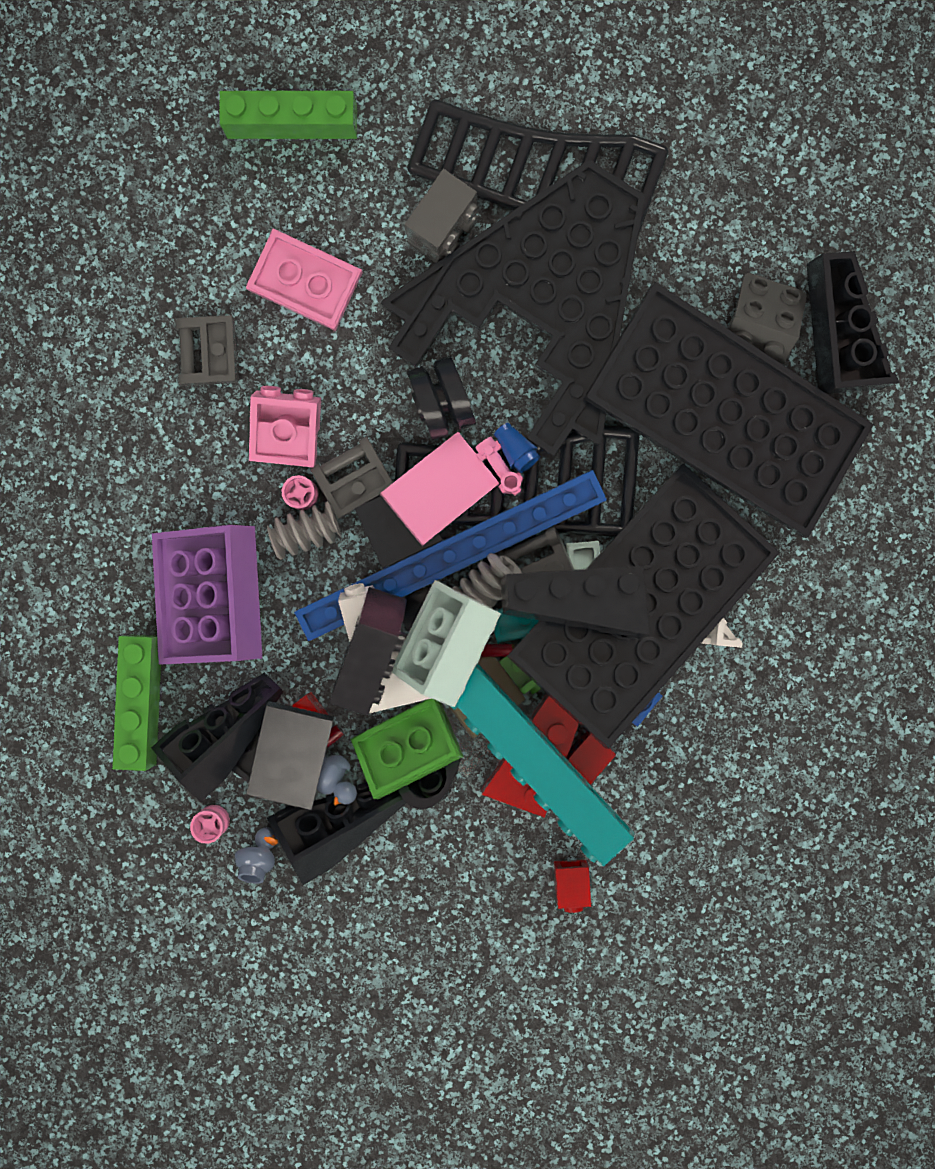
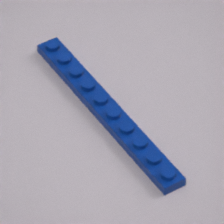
M590 470L351 585L359 583L364 584V587L373 585L375 589L395 596H406L433 583L434 580L442 579L486 558L489 553L499 552L607 499L594 471ZM346 587L294 612L308 641L344 625L338 601L340 593L345 592L344 589Z

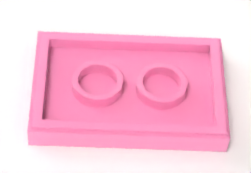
M272 229L246 289L336 331L363 271L289 235Z
M457 432L382 491L380 495L423 546L496 487L499 482L460 433Z

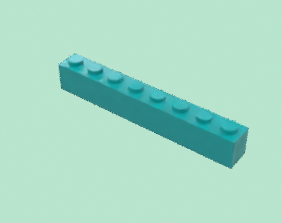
M477 663L456 706L450 707L454 710L459 708L467 717L464 720L466 725L476 735L482 733L490 742L487 747L499 760L505 758L513 767L510 770L511 774L520 784L524 786L528 783L536 792L533 796L536 802L545 811L551 809L560 818L557 821L559 827L569 837L574 834L583 845L580 848L586 857L593 863L598 860L604 867L634 839L635 832L480 664Z

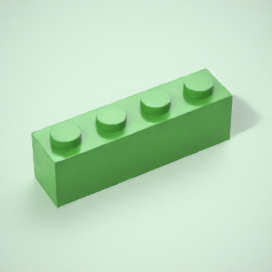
M220 91V126L228 139H357V104L353 91Z
M131 634L119 636L113 769L147 771L157 763V755L151 749L158 742L161 665H159L157 636Z

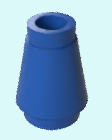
M510 423L502 425L495 431L494 436L501 445V449L511 469H516L519 473H523L539 460L540 456L536 452L538 448L512 427Z

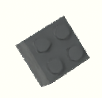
M443 169L404 224L408 244L435 263L458 249L460 243L457 241L464 231L470 233L478 221L479 216L476 215L479 208L477 206V192Z

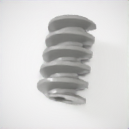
M328 501L325 502L324 513H321L316 506H312L311 517H308L302 509L300 510L298 521L289 513L287 514L286 525H283L278 517L274 518L273 529L267 525L272 547L280 560L286 557V549L294 556L298 554L299 545L306 552L311 549V541L319 548L323 546V536L330 544L335 543L336 532L341 537L336 515Z
M489 553L487 558L491 565L484 561L479 562L478 568L481 573L476 570L469 572L472 582L467 578H462L460 580L461 588L457 586L452 588L493 608L497 600L502 599L500 580L506 574L522 572L510 558L506 556L498 557L494 553Z

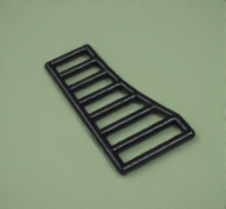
M438 99L430 102L407 166L408 172L432 182L436 180L443 169L453 175L470 126L487 130L489 133L472 180L454 176L477 192V198L513 211L527 202L514 195L534 142L553 145L536 195L554 183L567 146L587 147L581 165L587 160L596 163L601 148H621L612 174L622 181L625 179L635 150L653 156L641 189V193L645 194L639 228L640 233L668 155V148L666 146L636 135L564 133L530 128L468 111ZM440 115L458 121L441 170L422 164ZM501 135L521 140L501 192L484 186Z
M604 425L601 443L599 446L593 444L591 470L594 471L603 490L607 438L626 440L620 524L600 523L602 503L588 509L587 522L566 519L554 525L558 533L615 537L633 518L640 434L626 426ZM576 432L570 433L560 447L557 486L571 480L573 445L589 441ZM400 443L397 446L394 482L408 472L409 456L426 457L440 445ZM470 446L472 450L477 454L478 452L475 449L476 446ZM537 447L538 449H537L536 452H537L538 455L540 456V452H545V451H543L542 449H540L539 447ZM500 449L498 453L507 465V459L502 449ZM540 458L531 468L526 470L523 502L537 496ZM494 469L493 476L499 484L491 491L490 514L470 513V507L450 524L475 526L503 512L504 494L498 487L501 484V480Z

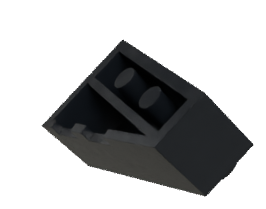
M368 587L363 608L356 621L355 630L338 672L329 704L366 716L369 715L373 703L379 705L385 686L381 685L382 679L390 678L395 664V659H392L391 656L393 651L400 653L406 633L401 632V626L407 599Z

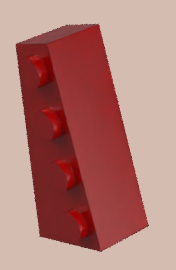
M546 693L529 719L567 758L579 723ZM505 758L500 760L491 776L483 785L482 795L545 818L547 811L533 797L536 792L528 783L523 786L514 778L510 772L513 767Z

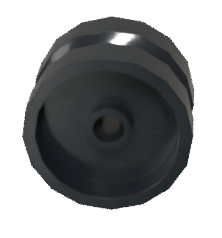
M451 355L434 362L433 368L438 383L433 384L428 370L423 366L407 371L414 391L411 395L421 421L426 422L432 441L449 434V426L445 417L446 413L450 412L452 420L459 430L476 425L470 402Z

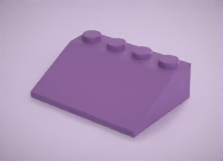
M223 525L152 533L159 665L262 659L255 526Z

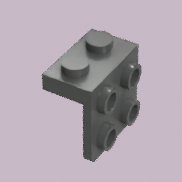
M747 273L742 280L735 313L727 329L774 360L784 364L799 338L807 295L804 291L795 287L766 279L763 276Z

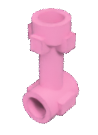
M488 437L475 447L478 452L477 456L481 461L488 460L501 480V484L498 486L503 494H513L514 496L519 494L523 477L520 473L510 471L498 453L501 449L499 442L494 441L492 437Z

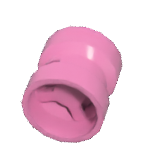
M298 475L292 476L285 481L282 487V497L290 507L298 510H308L317 503L319 491L314 482Z
M219 805L206 806L193 817L190 823L192 836L201 843L209 844L215 842L229 827L230 818L228 812Z

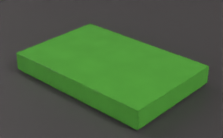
M432 698L351 738L373 799L377 800L464 757L442 703Z

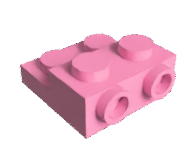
M262 386L261 391H255L250 398L249 461L314 468L317 455V434L320 429L321 397H313L314 392L307 389H296L293 391V394L281 393V388L277 386Z

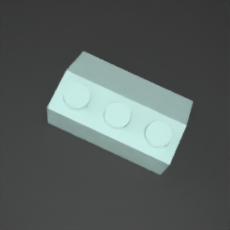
M434 580L395 660L392 673L422 695L455 707L465 690L466 683L475 665L480 660L481 653L490 634L494 631L501 613Z

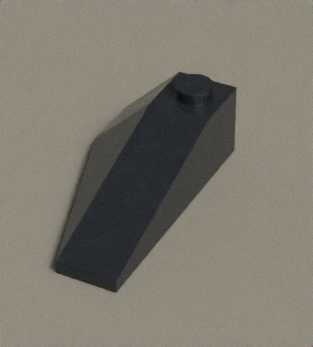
M264 672L232 691L229 699L216 707L210 704L203 709V715L191 722L185 719L175 725L151 749L178 782L202 802L228 777L261 727L267 702L277 703L284 691Z
M365 782L356 785L357 796L350 804H338L335 806V796L332 793L325 795L326 798L315 800L312 810L289 805L269 816L267 820L302 885L332 869L403 807L406 802L402 799L399 789L377 800L373 799L368 783Z

